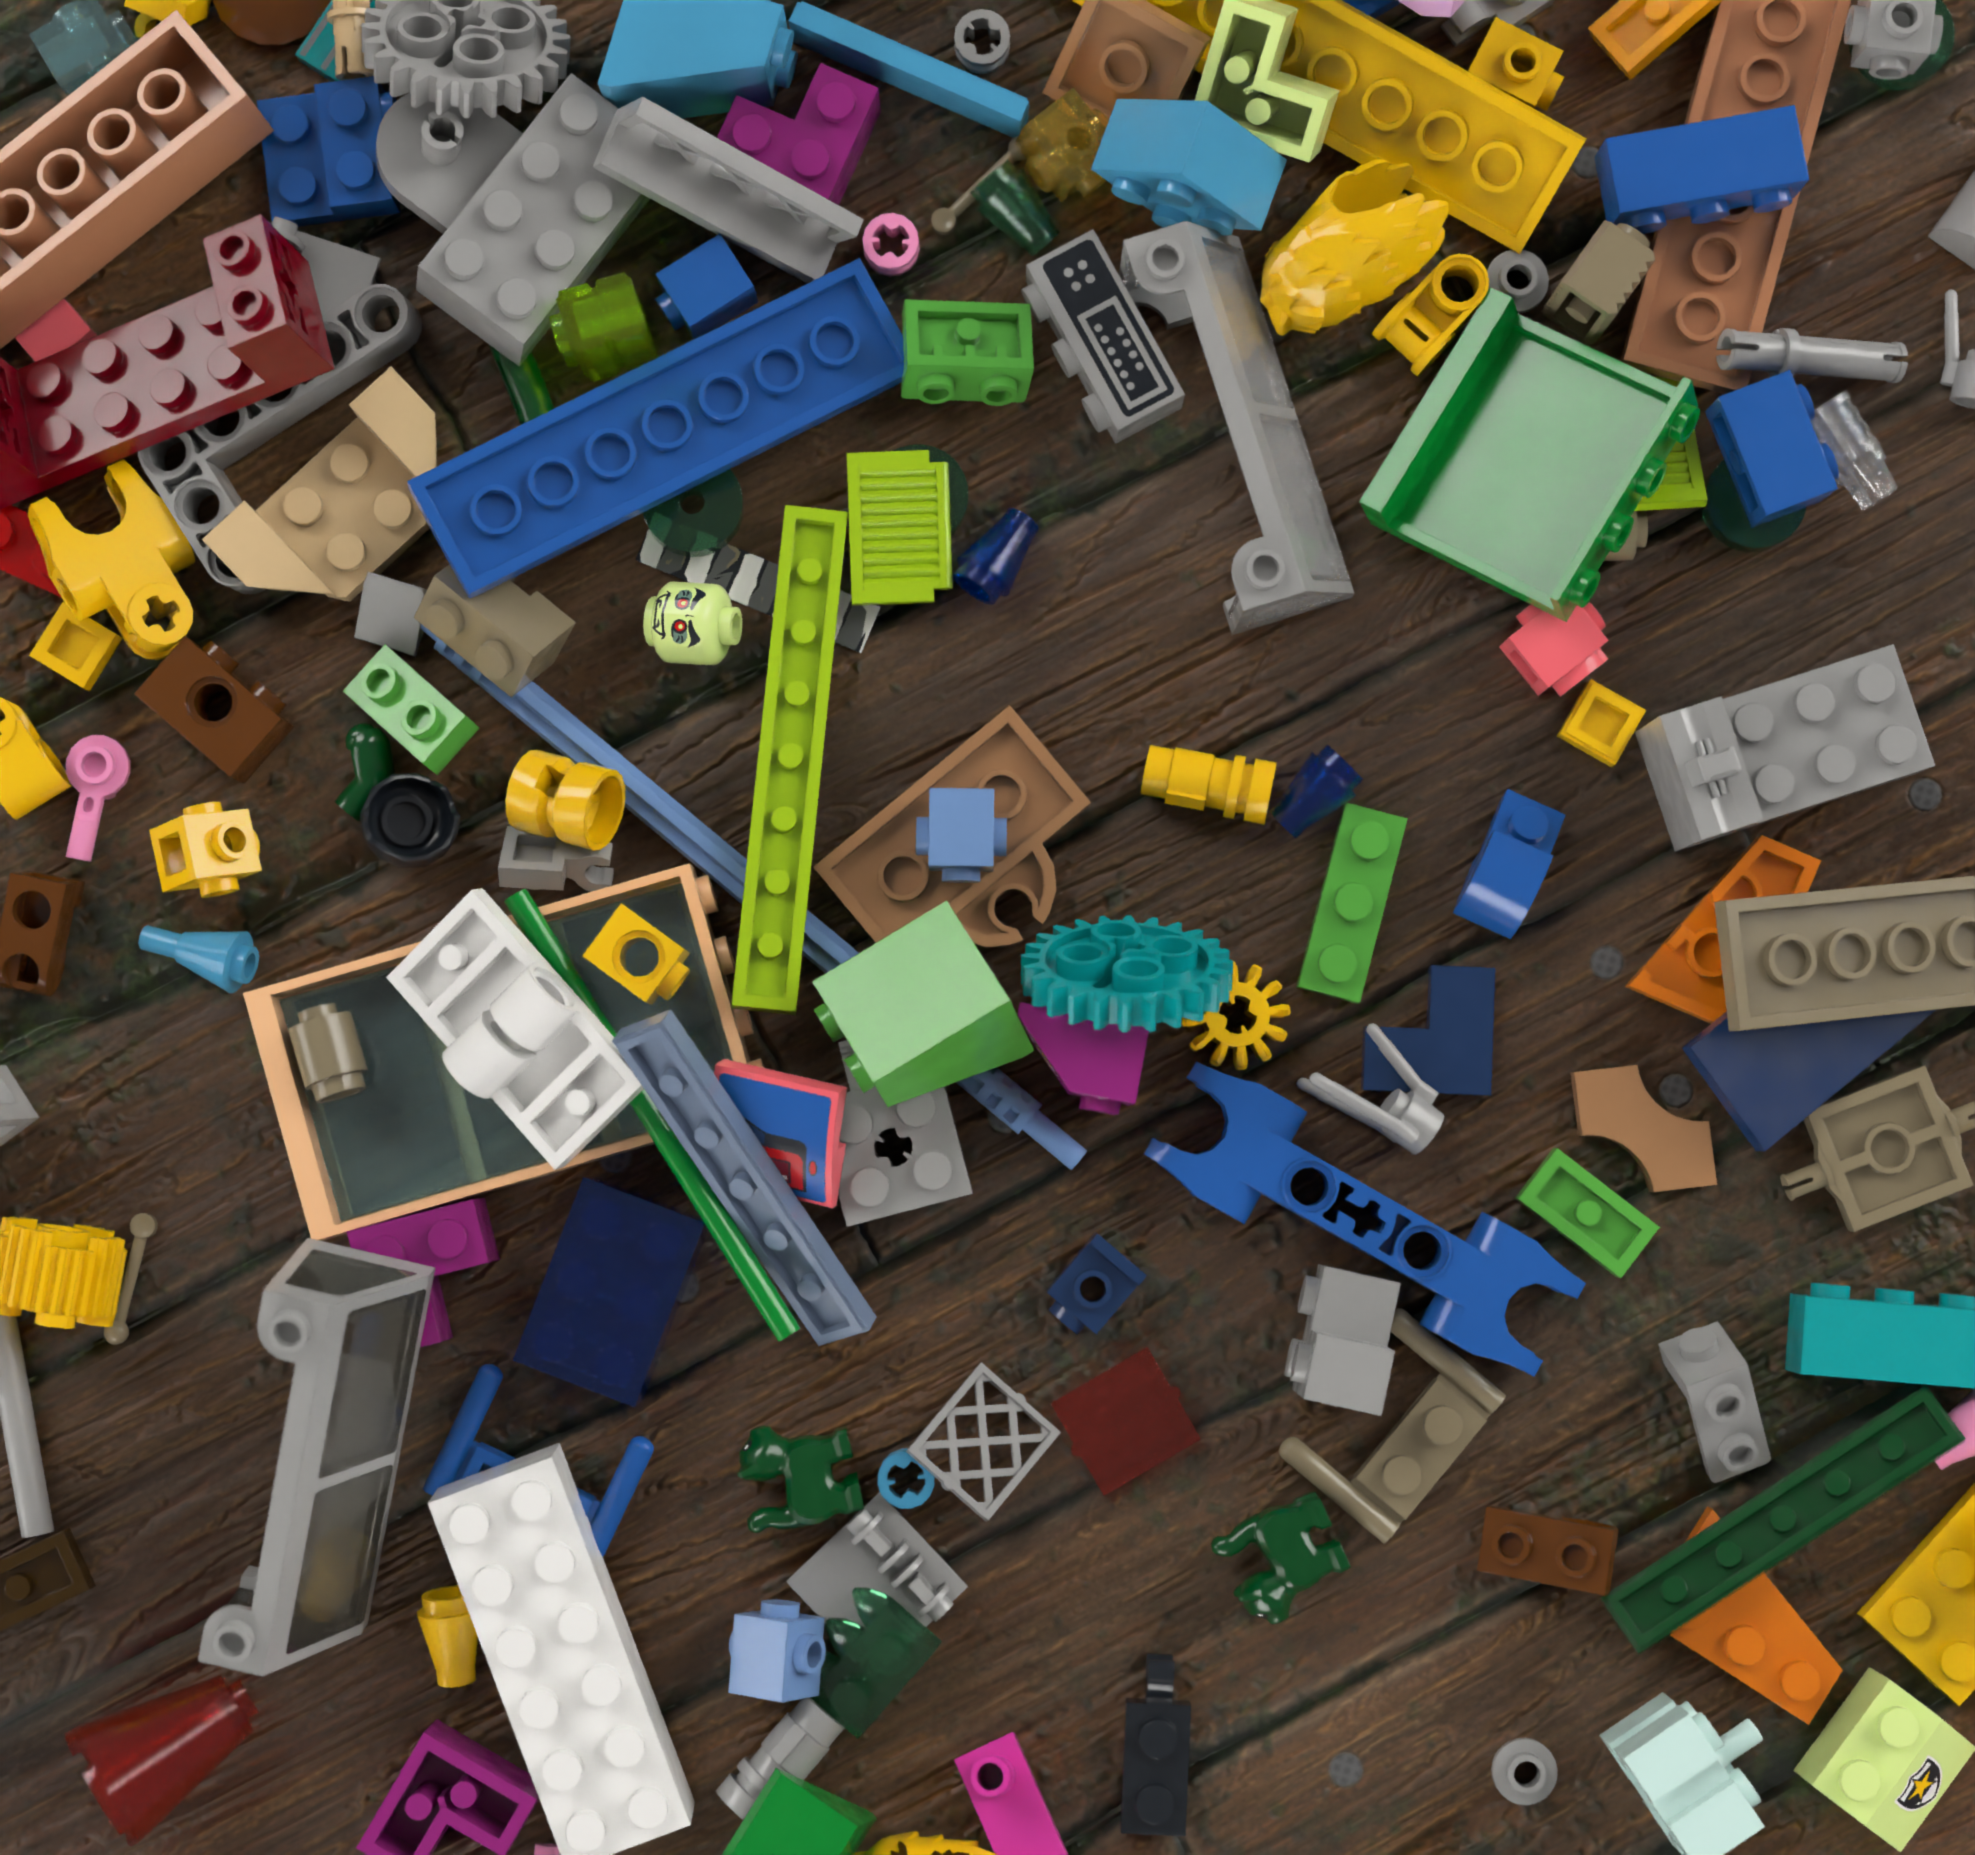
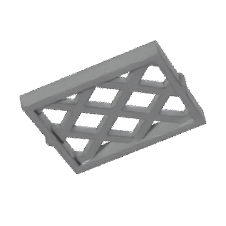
M981 1362L906 1452L938 1479L943 1489L951 1491L987 1522L1061 1432L1029 1405L1024 1395L1012 1390ZM983 1382H990L1004 1394L1007 1404L985 1405ZM974 1384L976 1406L955 1407ZM1017 1412H1024L1040 1426V1434L1019 1435ZM1008 1413L1010 1436L988 1437L986 1414ZM977 1415L979 1438L957 1439L955 1416ZM946 1418L947 1440L926 1441ZM1041 1442L1022 1465L1020 1444ZM1010 1444L1012 1468L991 1469L989 1446ZM979 1447L981 1470L959 1471L957 1448ZM948 1449L950 1472H943L927 1458L926 1450ZM1013 1476L993 1500L991 1478ZM982 1478L984 1502H977L961 1488L960 1480Z

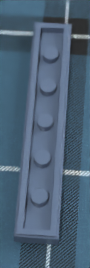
M670 1009L621 1028L613 1038V1044L817 1345L821 1346L869 1331L876 1319V1315L673 1011Z

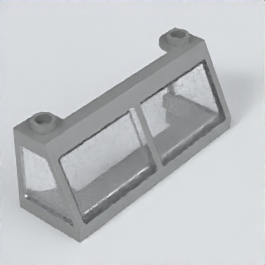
M1183 221L1125 239L1123 241L1119 276L1136 307L1145 306L1156 311L1163 318L1166 330L1191 322L1195 324L1263 535L1245 543L1237 551L1232 562L1231 575L1237 594L1223 603V609L1232 635L1352 598L1354 590L1239 237L1221 235L1215 229Z

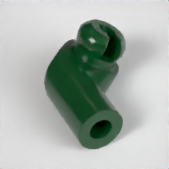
M359 723L353 726L346 735L345 744L346 748L351 751L355 777L334 801L358 822L360 821L362 807L371 788L391 774H395L389 739L381 729L374 728L368 723Z

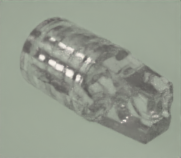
M1845 390L1814 410V420L1811 422L1820 444L1826 443L1836 458L1839 476L1835 479L1840 486L1844 485L1858 505L1864 510L1892 494L1898 486L1884 461L1886 455L1876 436L1872 435L1866 420L1862 419L1859 409L1856 405H1853L1850 400L1851 396Z

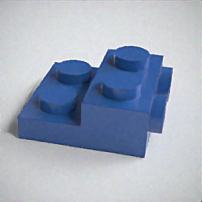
M374 76L314 84L315 93L257 100L258 110L274 130L262 140L272 221L274 217H280L295 223L299 227L401 213L400 202L385 186L376 162V140L380 123L388 109L397 100L396 97L390 95V92H385L381 83L376 84L374 82Z

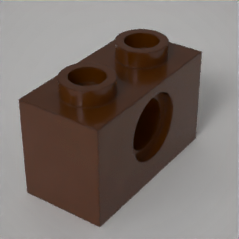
M184 636L134 694L228 776L245 784L294 728L291 723L280 715L287 704L258 680L251 688L245 685L232 673L239 663L211 639L201 647ZM228 690L232 696L230 712L221 720L210 721L206 713V705L209 698L218 691Z

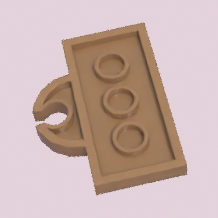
M1009 705L813 868L875 943L947 900L976 946L986 949L1010 947L1023 942V938L1018 929L1005 926L997 919L994 912L997 899L1010 891L1024 894L1031 903L1032 918L1039 924H1044L1050 914L1057 889L1054 864L1043 844L1087 809L1091 802ZM929 788L994 789V818H1007V856H994L993 872H980V882H942V871H929L928 855H916V818L929 817Z

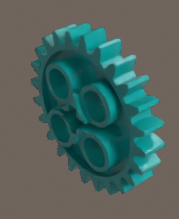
M1126 915L1122 920H1110L1106 916H1099L1098 923L1096 924L1076 919L1073 929L1055 925L1053 926V935L1046 933L1036 934V943H1026L1025 954H1021V984H1023V995L1032 996L1033 1007L1047 1006V1016L1050 1017L1069 1014L1068 1024L1074 1025L1090 1020L1093 1021L1094 1030H1100L1110 1023L1117 1024L1121 1032H1128L1131 1026H1143L1149 1032H1154L1156 1030V1023L1164 1022L1172 1027L1180 1028L1182 1017L1200 1022L1203 1020V1011L1217 1013L1220 1008V1002L1229 1001V992L1232 991L1233 960H1229V949L1219 948L1220 940L1218 938L1203 939V930L1201 929L1182 932L1181 922L1172 923L1164 927L1158 925V918L1156 917L1148 919L1145 923H1136L1131 915Z

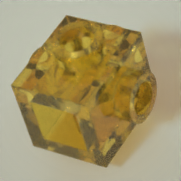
M1074 88L1025 124L1015 141L1016 146L1027 158L1025 162L1026 169L1033 181L1047 193L1052 190L1061 203L1077 190L1085 198L1107 181L1092 171L1091 167L1109 119L1096 108L1091 110Z

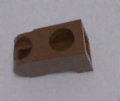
M31 870L9 874L0 924V987L51 997L55 993L65 967L66 945L74 908L81 904L85 881Z

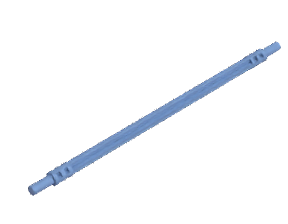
M421 624V630L436 641L434 645L435 650L447 658L564 757L570 758L575 764L587 762L617 770L622 775L625 784L624 807L742 904L747 864L745 857L533 681L511 698ZM807 910L802 950L804 957L821 971L827 973L859 954L858 951ZM996 1067L956 1082L1017 1134L1021 1130L1026 1132L1070 1170L1086 1154L1087 1150L1039 1111L1042 1106L1041 1103L1011 1080L999 1068Z

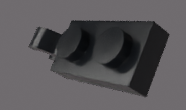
M1147 1653L1145 1699L1126 1698L1120 1813V1832L1124 1834L1186 1836L1191 1703L1185 1700H1172L1175 1669L1173 1654Z

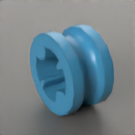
M901 1448L891 1452L883 1460L878 1472L877 1485L882 1497L889 1504L900 1509H912L922 1505L930 1497L935 1486V1477L906 1452L908 1448ZM912 1461L922 1468L923 1471L918 1473L917 1478L925 1479V1484L919 1492L908 1488L903 1495H900L890 1487V1485L895 1483L896 1478L888 1477L889 1470L894 1465L905 1468Z

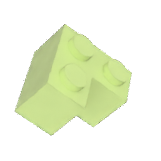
M1224 0L1194 101H1209L1276 152L1309 163L1321 152L1340 90L1280 71L1299 8L1274 0Z

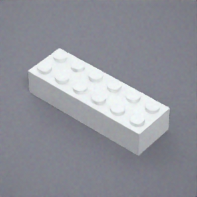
M560 1443L437 1488L427 1504L560 1855H612L691 1825L695 1805L693 1795L604 1559L597 1547L589 1519L584 1512L578 1490Z

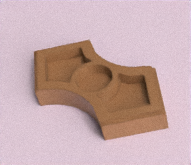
M1638 1065L1570 1073L1578 1136L1604 1138L1624 1148L1640 1166L1649 1192L1717 1185L1709 1121L1686 1120L1667 1112L1659 1106L1645 1089L1639 1074Z

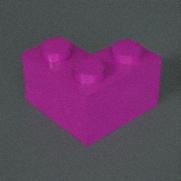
M820 63L795 120L736 95L717 138L839 205L881 113L879 88Z
M485 1198L472 1199L347 1231L350 1247L353 1249L435 1267L420 1347L453 1338L438 1276L500 1260Z
M436 1719L423 1732L356 1849L366 1855H432L446 1830L451 1826L496 1854L506 1855L536 1806L539 1797L529 1773Z

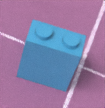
M623 0L598 80V86L602 97L617 108H621L644 97L680 118L729 112L736 95L763 107L773 106L779 87L788 89L794 76L798 52L791 50L794 31L787 28L784 6L768 0Z

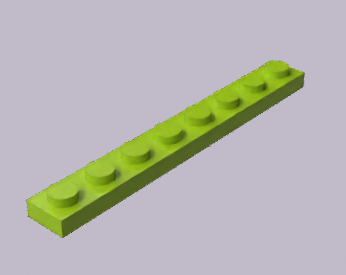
M785 505L731 1009L796 1015L848 512L792 505Z

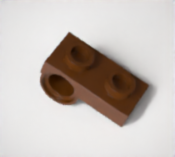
M1486 1506L1477 1571L1605 1596L1610 1592L1619 1529L1612 1525L1567 1517L1557 1518L1498 1506Z

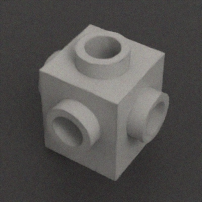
M1858 0L1857 5H1851L1844 29V43L1853 45L1850 67L1869 69L1871 76L1880 79H1901L1908 74H1914L1930 54H1936L1940 45L1943 17L1942 15H1934L1936 0Z

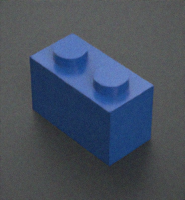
M1790 370L1719 396L1705 411L1752 528L1822 502L1838 489L1835 479L1839 476L1836 458L1826 443L1820 444L1811 422L1815 417L1812 399L1802 384L1796 385Z

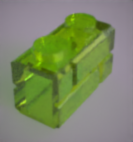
M625 272L596 280L594 288L585 283L558 292L556 301L560 313L550 315L549 320L559 352L563 353L568 368L580 365L585 377L594 382L618 375L620 367H625L629 372L658 357L645 310L631 277H628Z

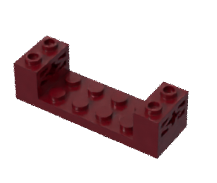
M259 214L203 238L213 282L212 287L18 370L0 357V509L334 370L309 262Z

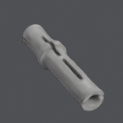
M1726 328L1719 336L1716 350L1731 351L1730 355L1716 356L1721 370L1766 371L1771 377L1790 370L1793 376L1794 374L1883 380L1888 383H1898L1904 377L1908 362L1892 361L1893 356H1908L1907 348L1902 342L1884 343L1799 336L1795 329L1790 328L1776 329L1773 333L1737 331L1736 329Z

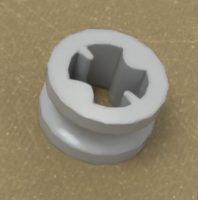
M979 9L970 11L960 19L955 29L954 48L956 57L961 65L969 71L979 74L991 73L1003 66L1009 56L1010 32L1002 16L991 10ZM988 29L989 38L1000 40L998 47L990 44V53L980 55L976 54L975 44L965 43V39L969 37L974 40L975 30Z

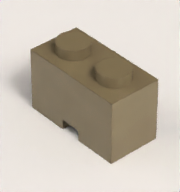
M449 564L434 575L414 618L512 698L555 662L576 622L538 591L529 596L513 583L516 577L478 596L469 598Z

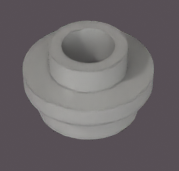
M1513 250L1505 251L1498 255L1487 269L1489 277L1488 291L1491 287L1513 297L1518 313L1528 312L1535 308L1547 292L1549 285L1547 269L1540 258L1529 251L1522 250L1520 254ZM1514 270L1523 272L1528 278V286L1524 289L1513 288L1507 281V273Z
M1516 1738L1506 1742L1496 1752L1491 1767L1492 1779L1498 1791L1507 1800L1520 1805H1532L1544 1800L1555 1787L1558 1775L1557 1764L1552 1753L1542 1743L1531 1738ZM1526 1761L1534 1763L1537 1769L1535 1778L1529 1783L1517 1782L1514 1777L1516 1767Z

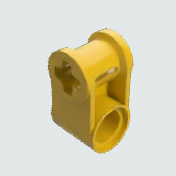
M1459 253L1448 256L1431 271L1412 293L1406 294L1387 313L1373 330L1372 335L1378 341L1388 340L1412 363L1411 371L1419 377L1450 345L1456 334L1473 317L1483 301L1489 286L1486 268L1481 261L1471 255ZM1451 276L1462 277L1472 286L1473 297L1464 302L1452 301L1443 293L1441 281Z
M0 697V716L5 718L0 722V732L2 733L0 735V803L12 818L18 820L72 785L69 782L63 765L41 738L27 713L20 706Z

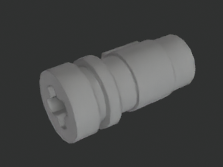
M813 1697L801 1699L790 1713L787 1712L761 1743L762 1747L751 1759L744 1757L737 1765L740 1771L739 1774L730 1773L716 1790L718 1796L733 1812L744 1820L775 1768L804 1780L830 1750L829 1746L844 1730V1725Z

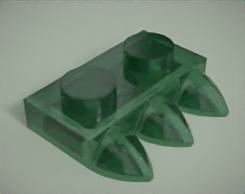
M855 1587L852 1590L855 1609L866 1628L857 1622L844 1618H828L826 1620L829 1640L839 1657L826 1651L825 1660L821 1667L819 1696L810 1697L857 1739L933 1655L942 1642L892 1597L884 1592L866 1587Z

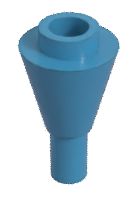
M146 925L139 936V948L141 950L174 958L177 963L228 993H234L242 984H248L253 979L259 963V951L253 946L251 934L246 931L184 932L180 934Z

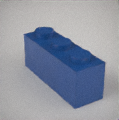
M1795 105L1605 138L1594 157L1606 221H1610L1616 226L1619 223L1630 225L1642 234L1664 228L1667 225L1666 220L1690 216L1691 223L1693 224L1709 223L1730 214L1729 209L1753 205V210L1756 213L1779 210L1792 204V198L1810 180Z

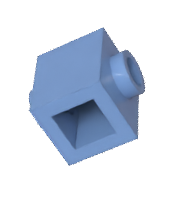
M929 788V817L916 818V855H928L929 871H942V882L978 883L980 882V872H993L994 856H1007V818H994V789Z
M774 1599L762 1600L761 1610L734 1614L733 1631L729 1640L731 1664L728 1693L776 1702H787L819 1696L821 1667L826 1654L825 1642L823 1640L825 1617L799 1613L800 1603Z

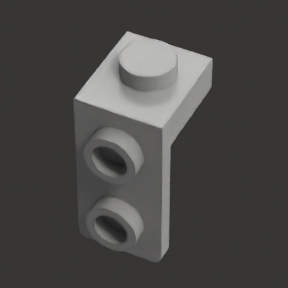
M1717 1321L1700 1328H1693L1680 1336L1659 1343L1663 1363L1687 1399L1705 1470L1711 1481L1717 1483L1767 1464L1771 1460L1748 1364L1720 1323Z

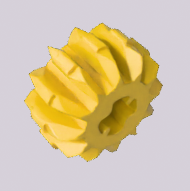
M1233 961L1232 991L1229 992V1001L1225 1002L1228 1007L1235 1003L1234 998L1246 1003L1244 1014L1252 1018L1251 1025L1247 1030L1244 1025L1237 1027V1034L1226 1030L1227 1018L1220 1014L1219 1011L1217 1013L1203 1011V1020L1200 1022L1184 1017L1181 1018V1025L1183 1027L1190 1028L1203 1025L1205 1033L1195 1037L1189 1043L1193 1051L1203 1048L1211 1040L1217 1044L1210 1055L1209 1063L1212 1066H1220L1225 1059L1228 1048L1233 1049L1235 1069H1246L1248 1065L1246 1046L1248 1045L1255 1056L1262 1062H1265L1272 1055L1270 1049L1262 1041V1035L1278 1042L1285 1041L1287 1037L1285 1030L1269 1024L1270 1018H1282L1290 1015V1006L1280 1004L1269 1007L1266 1000L1277 994L1282 989V985L1279 981L1275 980L1267 984L1261 991L1255 988L1262 973V968L1258 965L1250 967L1244 983L1238 981L1237 965Z

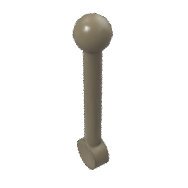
M1024 136L1014 137L1009 142L1008 152L949 208H939L932 214L931 223L934 231L939 235H949L956 227V218L1015 161L1029 158L1033 150L1031 141Z
M137 1214L130 1222V1230L134 1235V1240L120 1290L117 1313L114 1317L113 1327H104V1337L113 1345L123 1343L129 1335V1328L125 1322L147 1238L152 1237L158 1230L157 1219L151 1214Z

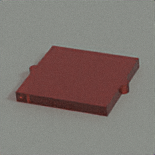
M1148 1347L1143 1348L1051 1402L1052 1407L1073 1441L1071 1445L1072 1454L1075 1456L1081 1455L1104 1496L1201 1440L1178 1400L1181 1395L1180 1389L1177 1386L1170 1387Z

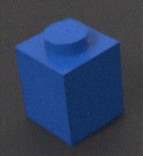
M721 234L716 235L656 273L661 290L663 291V294L655 298L657 305L674 331L685 326L693 339L719 328L758 303L754 285Z

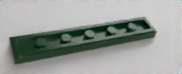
M1924 1385L1610 1591L1608 1595L1602 1596L1601 1602L1639 1656L1964 1443L1966 1438L1929 1388Z

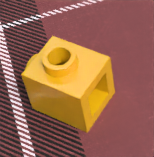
M1495 17L1468 72L1532 108L1536 106L1547 112L1564 79V76L1554 72L1563 50Z

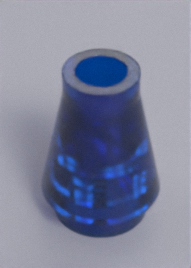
M1008 508L996 524L957 558L959 567L953 574L957 584L975 599L989 605H994L1000 596H1008L1029 546L1039 531L1038 525L1022 511Z
M1327 744L1317 755L1311 751L1280 801L1270 811V814L1291 835L1297 838L1305 829L1356 797L1357 794L1353 790L1364 779Z

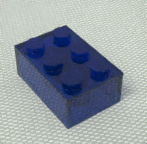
M593 1176L583 1177L513 1361L633 1407L641 1403L708 1232V1228L701 1217Z

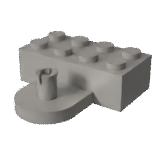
M572 73L524 133L498 114L496 117L491 118L482 108H473L469 118H463L459 107L450 106L444 114L438 115L435 109L436 103L431 101L414 108L411 106V93L401 97L388 109L377 133L376 162L385 186L400 203L443 234L418 265L416 291L519 367L650 200L645 195L593 168L616 110L619 108Z

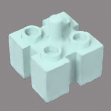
M1662 1692L1599 1735L1642 1797L1643 1802L1671 1844L1682 1855H1724L1765 1827L1753 1810V1807L1762 1802L1759 1795L1738 1767L1734 1769L1731 1765L1732 1761L1763 1740L1759 1730L1750 1719H1745L1719 1737L1702 1712L1697 1713L1688 1701L1681 1705H1676L1670 1697Z

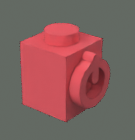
M1590 602L1583 608L1576 606L1567 622L1533 605H1529L1516 616L1522 627L1499 646L1538 696L1552 686L1561 697L1608 660V657L1600 647L1609 640L1601 631L1606 627L1605 622Z

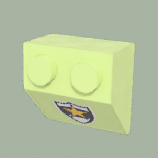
M1869 1667L1793 1771L1901 1852L1974 1753L1975 1746L1889 1678Z

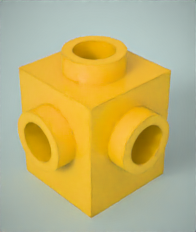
M221 802L201 803L184 808L182 816L149 830L162 892L199 888L201 898L226 895L240 890L238 880L262 871L259 859L260 843L252 827L249 809L223 811Z

